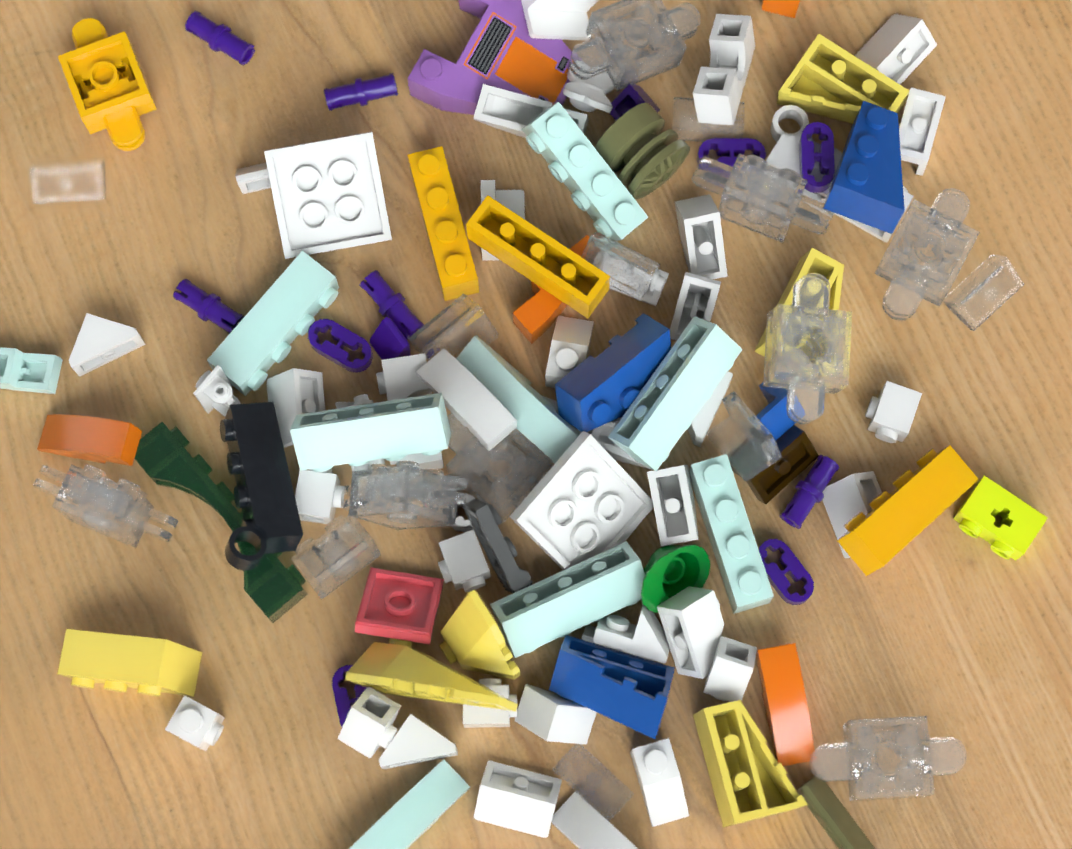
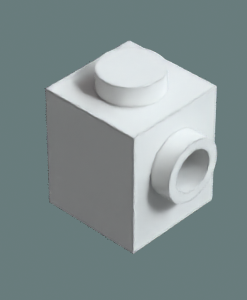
M886 381L879 397L872 396L865 414V417L871 419L868 430L874 432L875 437L888 443L903 442L909 434L922 393Z
M312 469L299 471L295 500L300 520L333 525L336 508H342L345 486H340V480L337 474H332V469L322 472H315Z
M474 529L439 542L444 560L438 562L445 583L453 581L456 590L464 588L465 592L476 590L486 584L485 579L491 577L490 570Z
M720 636L709 674L706 677L703 693L712 695L721 701H741L754 669L757 647Z
M479 679L480 684L517 703V694L510 695L509 685H502L501 679ZM463 705L464 728L510 727V718H517V711Z
M368 686L351 707L338 739L371 759L380 746L386 749L394 738L397 728L392 725L401 705Z
M184 695L165 730L207 751L209 745L213 746L219 739L224 728L222 722L225 718Z

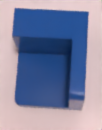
M769 376L759 385L768 405L756 415L749 425L753 431L773 444L804 416V413L793 392Z

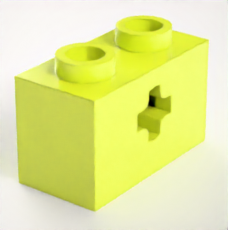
M984 475L976 483L953 519L960 523L958 525L959 528L973 538L980 536L990 543V549L998 556L1007 560L1012 558L1016 561L1024 555L1048 517ZM996 515L1003 518L999 528L993 524Z

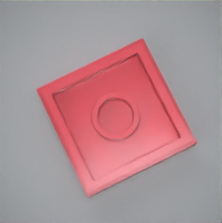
M370 567L355 622V633L430 645L443 591L444 579Z

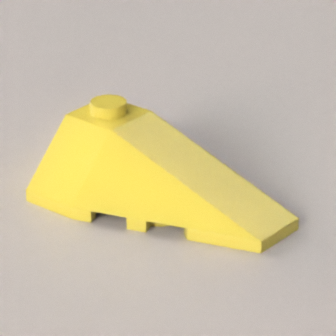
M474 589L466 595L440 633L444 642L439 647L450 664L458 661L462 669L515 680L520 676V670L514 660H510L513 656L504 643L505 640L497 623Z
M390 638L389 644L373 642L346 673L345 680L366 688L369 686L383 694L517 711V703L433 657L411 648L412 642Z

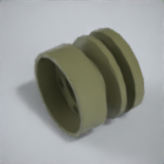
M647 102L638 104L617 119L606 130L595 146V149L613 172L623 169L619 175V180L625 187L629 186V193L637 200L649 195L667 182L682 165L690 152V146L681 139L677 141L678 134L674 130L670 129L661 133L665 120Z

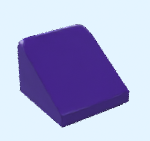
M629 84L611 102L612 110L610 115L617 120L628 110L644 102L649 103L657 112L660 109L639 85Z
M388 316L385 317L370 338L371 346L381 360L410 356L409 342L392 319L388 318Z

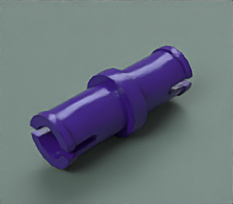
M194 11L188 17L185 30L207 42L210 49L215 52L222 51L241 65H245L251 60L255 46L231 33L230 27L225 24L218 25L198 11Z
M393 73L364 81L361 77L354 79L355 83L324 89L329 111L358 103L361 106L368 105V101L398 95Z
M378 270L373 271L364 278L367 282L363 280L360 283V287L380 307L378 311L382 317L388 316V318H391L406 340L419 332L417 329L423 328L424 324L419 321L404 303V296L401 293L396 294L381 277Z
M188 279L182 280L177 285L176 289L182 291L181 293L174 291V299L196 311L198 318L203 321L210 320L229 334L238 325V322L245 317L222 303L221 297L215 293L208 294Z
M820 454L804 481L799 480L796 484L795 489L797 491L785 510L780 514V518L790 526L800 529L815 503H821L824 498L823 491L835 472L839 470V465L827 456Z

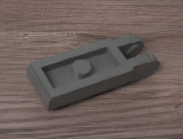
M477 499L464 504L465 513L500 582L506 588L505 590L515 593L532 585L533 581L530 580L531 577L528 571L520 569L514 559L518 554L513 543L508 537H503L498 527L502 521L494 506Z

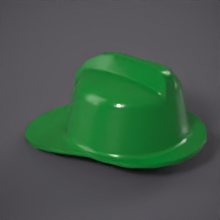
M671 544L658 548L644 567L645 577L642 582L641 597L647 610L658 612V605L689 586L702 588L709 576L711 565L707 552L702 547L694 544L685 546Z

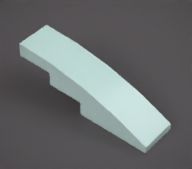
M477 335L471 339L456 358L517 420L516 430L554 464L580 435L575 428L554 411L556 408L530 386L531 382Z
M0 347V389L55 394L63 359L51 354L23 353L16 348Z
M443 759L349 849H408L447 809L468 791L470 786Z

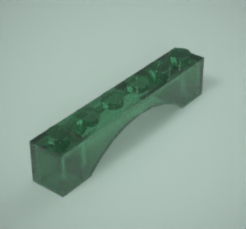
M161 422L142 437L134 459L157 485L175 488L199 498L224 518L232 532L241 527V522L244 520L242 511L239 513L231 503L234 500V494L223 481L216 485L210 479L208 474L213 471L199 453L194 458L189 454L185 447L190 442L176 426L169 430ZM246 541L237 542L240 553L248 556L257 553L251 543ZM283 552L264 554L256 568L244 571V590L272 623L308 595L302 588V585L306 582L305 578L293 564L286 569L278 559Z

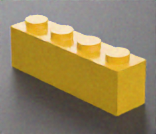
M443 146L408 154L410 171L444 301L480 293L477 273Z
M488 195L466 223L469 240L586 318L590 317L609 291L610 276Z
M950 445L938 453L933 448L926 452L916 461L919 468L914 473L908 469L892 482L896 487L894 491L890 494L886 490L880 493L868 504L872 510L867 515H864L861 511L844 525L848 531L837 542L866 576L885 566L979 480Z

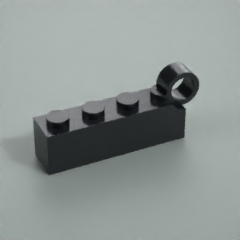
M273 402L230 405L225 419L220 421L221 439L223 442L228 443L229 453L227 454L228 472L230 475L235 476L237 485L234 488V501L236 507L242 509L244 518L241 522V527L235 529L230 535L225 547V557L231 566L244 571L256 568L264 554L296 551L303 536ZM240 541L249 542L255 547L257 553L250 556L244 555L236 549L235 543Z

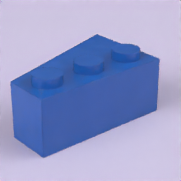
M863 101L852 124L823 209L887 233H893L905 211L898 113Z
M644 313L635 319L637 325L622 337L618 334L608 341L610 346L596 358L590 355L555 384L559 416L580 432L591 431L622 417L671 350L669 328Z
M565 635L549 690L557 693L562 698L572 700L656 739L675 668Z

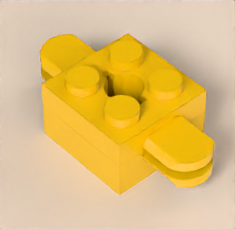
M82 19L72 28V39L76 49L58 56L80 117L90 134L107 128L110 139L118 149L124 151L135 150L145 140V131L139 116L157 109L135 51L125 31L108 37L103 24L97 19Z

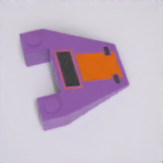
M458 0L459 9L481 20L457 63L455 64L424 49L407 78L410 96L442 111L474 115L483 84L545 100L553 104L559 102L563 106L567 98L563 94V89L567 83L571 82L567 78L569 68L572 64L582 63L561 39H538L529 36L521 0Z

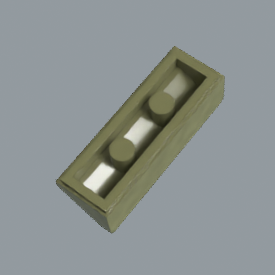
M820 775L814 776L797 789L798 795H802L808 804L807 807L838 849H875Z

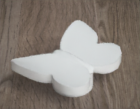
M572 64L567 73V78L571 82L565 85L563 94L569 97L571 104L581 111L593 112L597 108L610 113L612 104L605 94L611 92L616 87L619 73L608 69H595L593 72H590L583 64Z

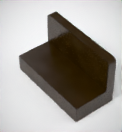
M793 425L773 444L762 436L757 435L729 462L732 471L745 479L756 498L766 505L816 460L819 455L805 431Z

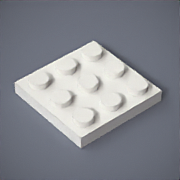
M372 132L264 151L285 259L297 257L301 251L310 255L392 240Z
M582 431L511 514L510 518L562 570H565L624 543L653 509V501L591 434Z

